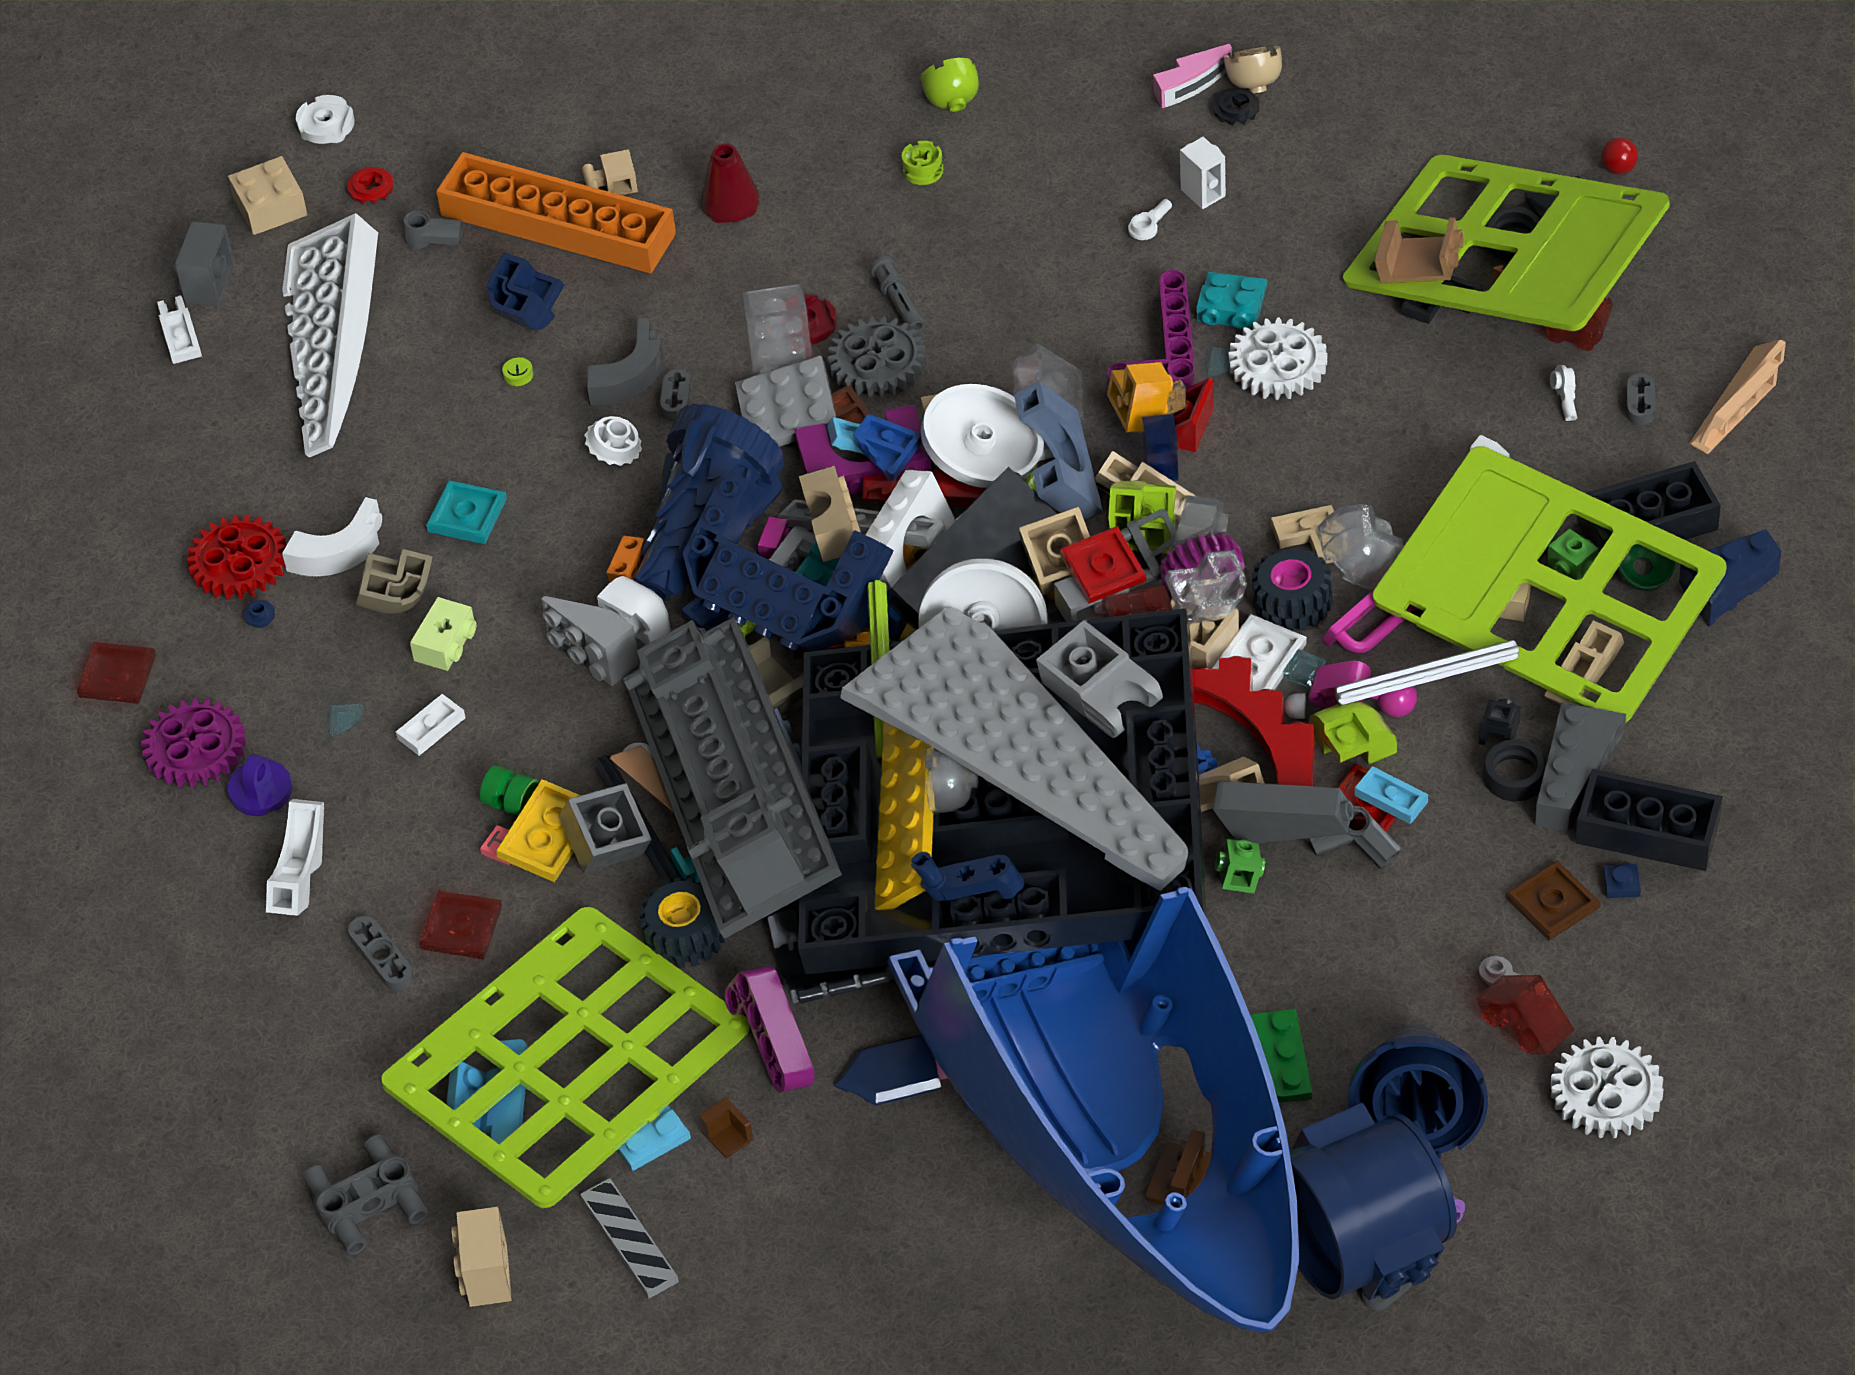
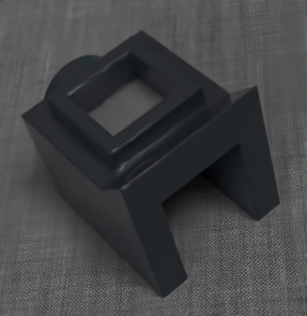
M1489 699L1483 719L1479 724L1478 744L1485 745L1489 732L1505 735L1504 740L1514 739L1520 723L1521 706L1515 705L1509 699H1499L1498 701Z

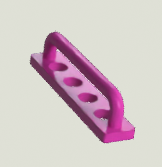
M1373 590L1332 625L1322 640L1328 646H1331L1337 640L1349 652L1363 654L1371 650L1405 619L1392 614L1362 641H1355L1347 631L1376 606L1373 602ZM1410 604L1406 611L1413 613L1418 608Z

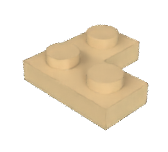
M1332 505L1271 518V526L1280 549L1310 542L1313 552L1317 553V558L1322 557L1326 564L1349 559V550Z

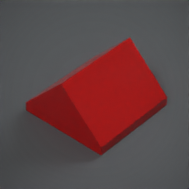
M1210 377L1185 389V405L1183 408L1163 418L1161 430L1154 431L1151 438L1152 443L1174 447V417L1177 448L1192 452L1197 451L1214 410V381Z

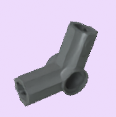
M1359 806L1353 807V818L1361 816L1366 819L1367 822L1363 829L1354 831L1350 829L1349 823L1348 834L1310 838L1317 855L1355 841L1381 869L1393 862L1403 850L1370 816L1369 812Z

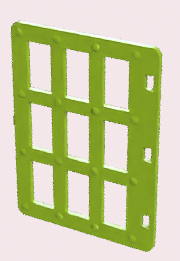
M584 907L575 912L387 1069L382 1075V1088L536 1206L549 1208L559 1202L648 1122L651 1123L666 1106L735 1047L748 1034L750 1024L747 1017L743 1014L731 1015L725 1001L661 955L656 954L650 947L597 909ZM565 933H568L572 939L561 946L556 942ZM603 944L628 963L584 1001H581L559 985L557 981ZM647 976L671 993L672 996L627 1034L601 1014ZM497 992L501 998L490 1006L485 1000ZM540 997L564 1014L565 1017L523 1053L518 1055L493 1035ZM691 1008L717 1028L672 1067L647 1049L646 1046ZM584 1029L610 1049L568 1086L562 1088L539 1071L538 1068ZM474 1051H477L500 1068L501 1071L456 1110H453L428 1090ZM422 1053H425L428 1059L423 1064L417 1067L412 1063ZM629 1062L655 1082L608 1122L585 1105L583 1101ZM521 1084L547 1104L503 1142L498 1144L475 1127L473 1123ZM566 1117L592 1138L544 1179L519 1160L518 1157Z

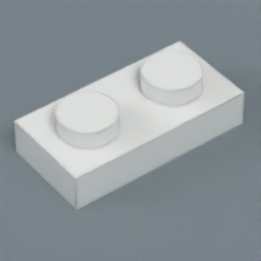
M441 694L396 731L397 739L420 756L466 718L464 710Z

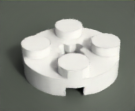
M322 95L315 97L316 102L309 105L305 102L301 105L296 114V123L304 140L318 144L339 143L344 140L345 136L350 133L354 126L353 110L351 106L347 105L346 100L339 96Z

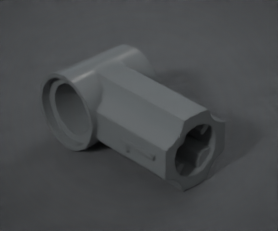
M420 210L408 212L403 218L406 244L411 248H423L429 243L461 244L463 237V221L433 219L426 212Z

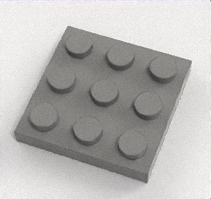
M822 356L735 382L742 417L755 423L763 431H766L778 443L779 447L796 442L795 429L825 423L828 432L827 425L831 418H837Z

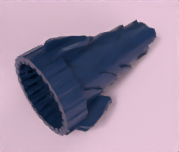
M707 404L686 405L679 411L667 435L666 442L671 452L667 454L663 465L662 489L658 509L655 514L656 519L641 553L643 560L633 578L637 583L654 591L663 602L669 601L672 595L677 596L681 593L690 580L682 553L724 468L752 481L764 489L746 527H750L751 523L775 501L783 489L778 475L784 465L782 462L784 456L778 443L758 425L729 410Z

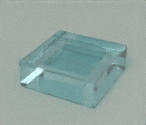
M1298 649L1284 668L1283 678L1311 688L1316 670L1321 666L1327 665L1326 659Z

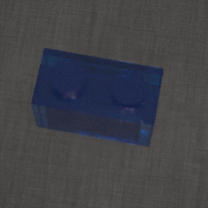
M1173 414L1142 417L1144 463L1170 480L1178 481V439Z

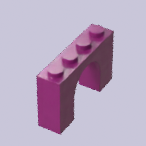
M914 405L884 411L886 421L921 433V425ZM825 423L795 429L797 451L804 475L835 466L837 476L845 477L849 495L862 493L863 478L865 476L884 475L872 461L851 462L838 456L831 447ZM923 442L901 473H904L905 470L931 471V459L925 450Z

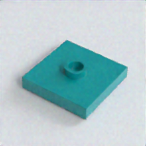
M448 480L426 525L427 531L438 535L486 544L507 500L506 492Z

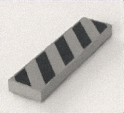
M610 1178L580 1194L581 1201L648 1299L679 1282L678 1276Z

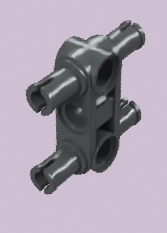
M383 1135L372 1136L364 1144L366 1151L370 1154L375 1164L334 1185L330 1183L324 1173V1169L320 1165L308 1168L303 1174L304 1181L308 1184L314 1195L313 1205L319 1213L323 1225L331 1233L338 1235L348 1255L359 1254L367 1246L365 1238L362 1237L355 1224L397 1203L400 1204L411 1224L422 1222L429 1214L427 1207L424 1206L417 1194L418 1184L410 1172L408 1163L405 1159L393 1155Z

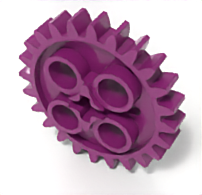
M194 698L192 704L188 706L184 700H181L180 708L178 709L170 704L168 705L170 713L165 714L159 711V721L150 720L151 729L143 731L145 739L141 741L144 761L147 763L148 770L150 772L154 771L156 779L164 777L167 785L176 780L178 788H181L185 782H189L190 787L194 788L196 781H201L204 786H207L208 778L210 777L217 782L220 781L218 773L223 772L229 775L230 769L228 765H239L237 756H244L242 746L247 744L244 736L246 735L243 723L240 722L239 715H233L231 707L223 709L221 701L212 706L210 698H207L203 704H199L197 698Z

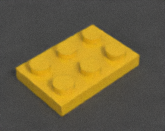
M542 779L498 847L497 858L555 883L574 853L558 816L568 799L581 795Z

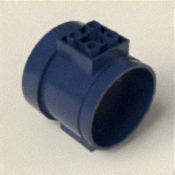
M1363 1103L1303 1128L1292 1150L1289 1152L1297 1196L1298 1268L1309 1284L1328 1299H1337L1362 1288L1368 1300H1372L1378 1296L1382 1299H1387L1398 1293L1400 1287L1411 1282L1412 1286H1415L1430 1278L1431 1270L1438 1265L1439 1262L1437 1260L1445 1249L1442 1243L1451 1240L1455 1235L1457 1214L1453 1193L1444 1168L1422 1131L1410 1119L1398 1113L1391 1114L1382 1121L1374 1122Z

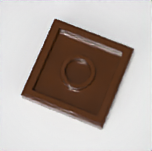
M1558 860L1506 893V899L1548 941L1599 909L1601 902Z

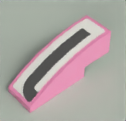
M1226 44L1176 59V68L1153 74L1154 95L1161 108L1180 103L1200 93L1220 79L1226 73L1223 57L1228 54L1232 59L1231 45Z

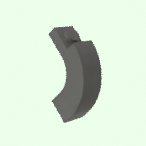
M637 318V343L635 349L628 357L612 364L588 365L587 389L590 406L612 405L627 401L641 394L656 380L662 369L664 357L661 339H657L656 330H651L649 318Z

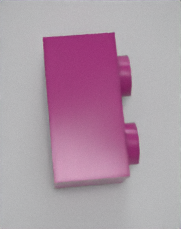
M769 516L758 543L760 556L770 559L791 531L787 519Z

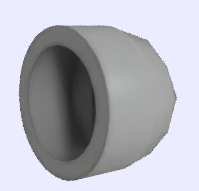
M1306 693L1292 694L1284 701V712L1290 718H1306Z

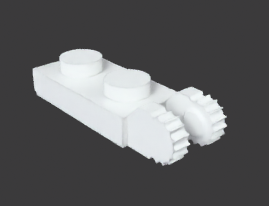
M182 296L175 297L177 310L168 312L167 305L163 300L158 301L159 319L173 364L201 357L202 354L188 308H185Z

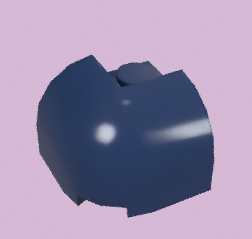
M503 252L488 279L486 288L488 289L489 302L499 315L513 323L533 330H539L549 325L555 317L551 308L565 285L560 279L537 272L526 259Z

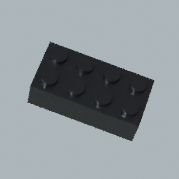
M1695 461L1586 493L1684 540L1718 530L1721 505ZM1577 515V521L1587 539L1598 548L1599 554L1612 535V532Z
M1592 769L1577 820L1576 844L1706 871L1720 822L1723 796Z

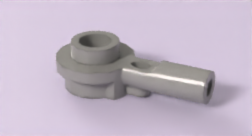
M1490 956L1484 959L1479 967L1480 978L1490 986L1504 988L1510 985L1537 997H1540L1544 991L1545 985L1513 972L1511 963L1504 957Z

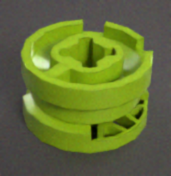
M918 141V145L912 146L909 144L902 151L903 175L906 180L917 185H928L939 180L943 174L942 150L940 147L933 146V142Z

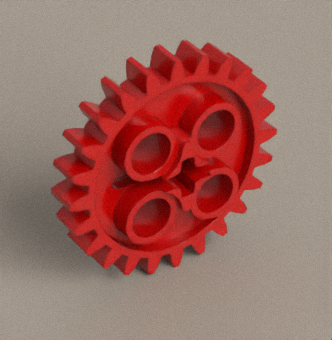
M249 514L244 517L243 521H239L237 515H234L232 522H227L224 517L221 518V525L219 526L211 522V531L200 530L202 539L193 538L194 547L188 548L190 557L187 558L191 578L195 580L197 587L202 586L205 594L213 591L214 598H218L222 593H225L226 600H230L233 594H237L239 600H242L246 592L250 596L255 597V589L259 588L265 592L266 583L275 585V576L284 575L282 567H285L282 552L287 546L285 537L281 536L278 527L273 529L271 521L263 524L260 516L253 522L250 520Z

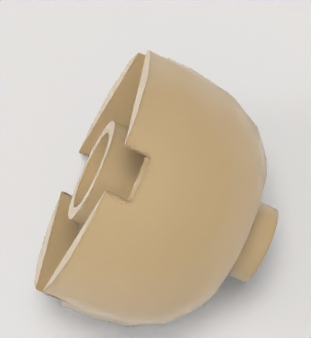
M1273 46L1274 52H1266V47L1234 52L1233 59L1228 54L1225 55L1223 59L1228 78L1237 87L1249 88V91L1252 93L1267 91L1266 85L1275 82L1282 69L1280 46Z

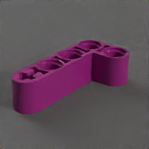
M765 966L737 973L725 989L726 1007L731 1015L746 1014L775 1090L782 1093L813 1085L815 1078L813 1065L776 970L772 966Z

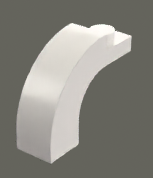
M365 497L351 523L335 534L316 536L295 531L282 552L287 572L305 576H327L344 572L363 562L367 558L368 553L372 554L379 545L377 531L382 524V514L379 512L377 500Z

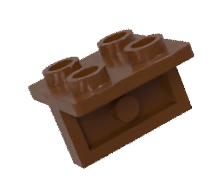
M1192 1129L1187 1141H1182L1181 1144L1165 1143L1146 1192L1147 1201L1163 1205L1167 1195L1170 1193H1179L1186 1198L1197 1189L1205 1177L1211 1159V1153L1205 1150V1132Z

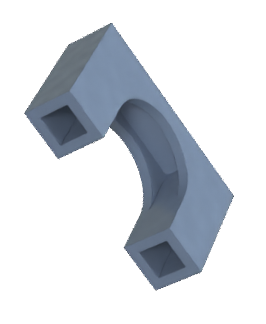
M1040 381L1014 394L1019 419L1044 439L1055 458L1032 471L1038 497L1060 513L1079 507L1084 521L1102 512L1103 509L1078 410Z

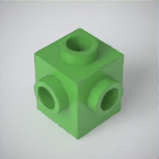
M1569 528L1548 546L1547 566L1574 580H1580L1597 557L1598 548L1593 542L1584 539Z
M1226 839L1223 852L1218 851L1215 860V870L1220 871L1222 889L1254 894L1259 877L1263 876L1265 869V858L1260 856L1259 843H1252L1247 840Z

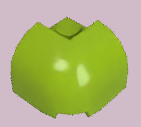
M1122 481L1112 484L1110 487L1108 517L1110 529L1118 526L1122 530L1127 527V523L1133 520L1137 522L1160 509H1164L1167 512L1175 528L1176 486L1147 484V481ZM1157 518L1139 527L1151 552L1171 538V534L1162 518ZM1133 538L1127 541L1131 550L1140 552ZM1172 546L1163 551L1161 554H1167L1168 551H1171Z
M1360 701L1343 705L1338 703L1310 715L1309 724H1314L1317 745L1323 754L1332 751L1340 763L1361 754L1369 765L1397 753L1395 735L1382 716L1367 703Z

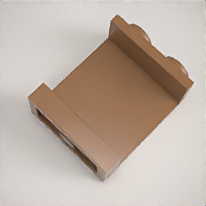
M1449 218L1444 237L1402 239L1398 221H1386L1375 257L1380 282L1451 280L1454 267H1458L1459 248H1462L1464 245V234L1462 229H1458L1456 218Z

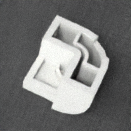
M621 576L614 579L597 596L599 607L613 610L633 625L637 650L671 632L668 611L662 599L651 589L628 577Z

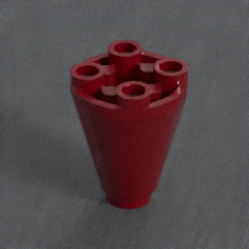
M726 143L717 145L713 149L701 195L702 208L706 215L711 217L715 223L738 222L756 214L759 205V191L740 154L733 145Z

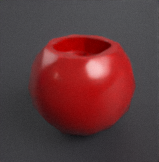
M1613 138L1604 145L1601 151V161L1609 172L1613 174H1626L1635 167L1638 161V151L1635 145L1628 139Z

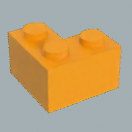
M1161 362L1126 365V369L1112 370L1107 396L1126 433L1161 430L1163 418L1167 416L1168 394L1173 389L1172 377L1170 374H1167Z

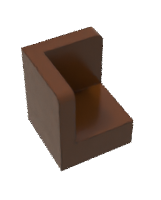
M727 1097L699 1115L702 1134L725 1158L730 1157L753 1141L751 1123Z

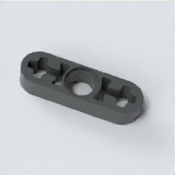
M368 916L354 919L348 928L351 942L385 986L392 991H403L410 987L414 980L411 965L379 924ZM359 930L369 931L372 940L368 943L366 936L363 933H359ZM386 949L390 951V954L384 959L378 960L372 957L377 950ZM392 965H394L395 970L399 974H403L402 978L399 979L396 976H392L390 968Z

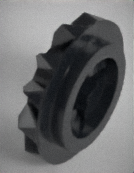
M1241 88L1225 90L1218 94L1213 102L1214 115L1219 116L1222 123L1230 121L1232 126L1236 121H1240L1245 125L1247 119L1254 120L1260 106L1259 100L1254 93ZM1232 102L1235 105H1237V107H1241V110L1236 111L1235 108H1232Z

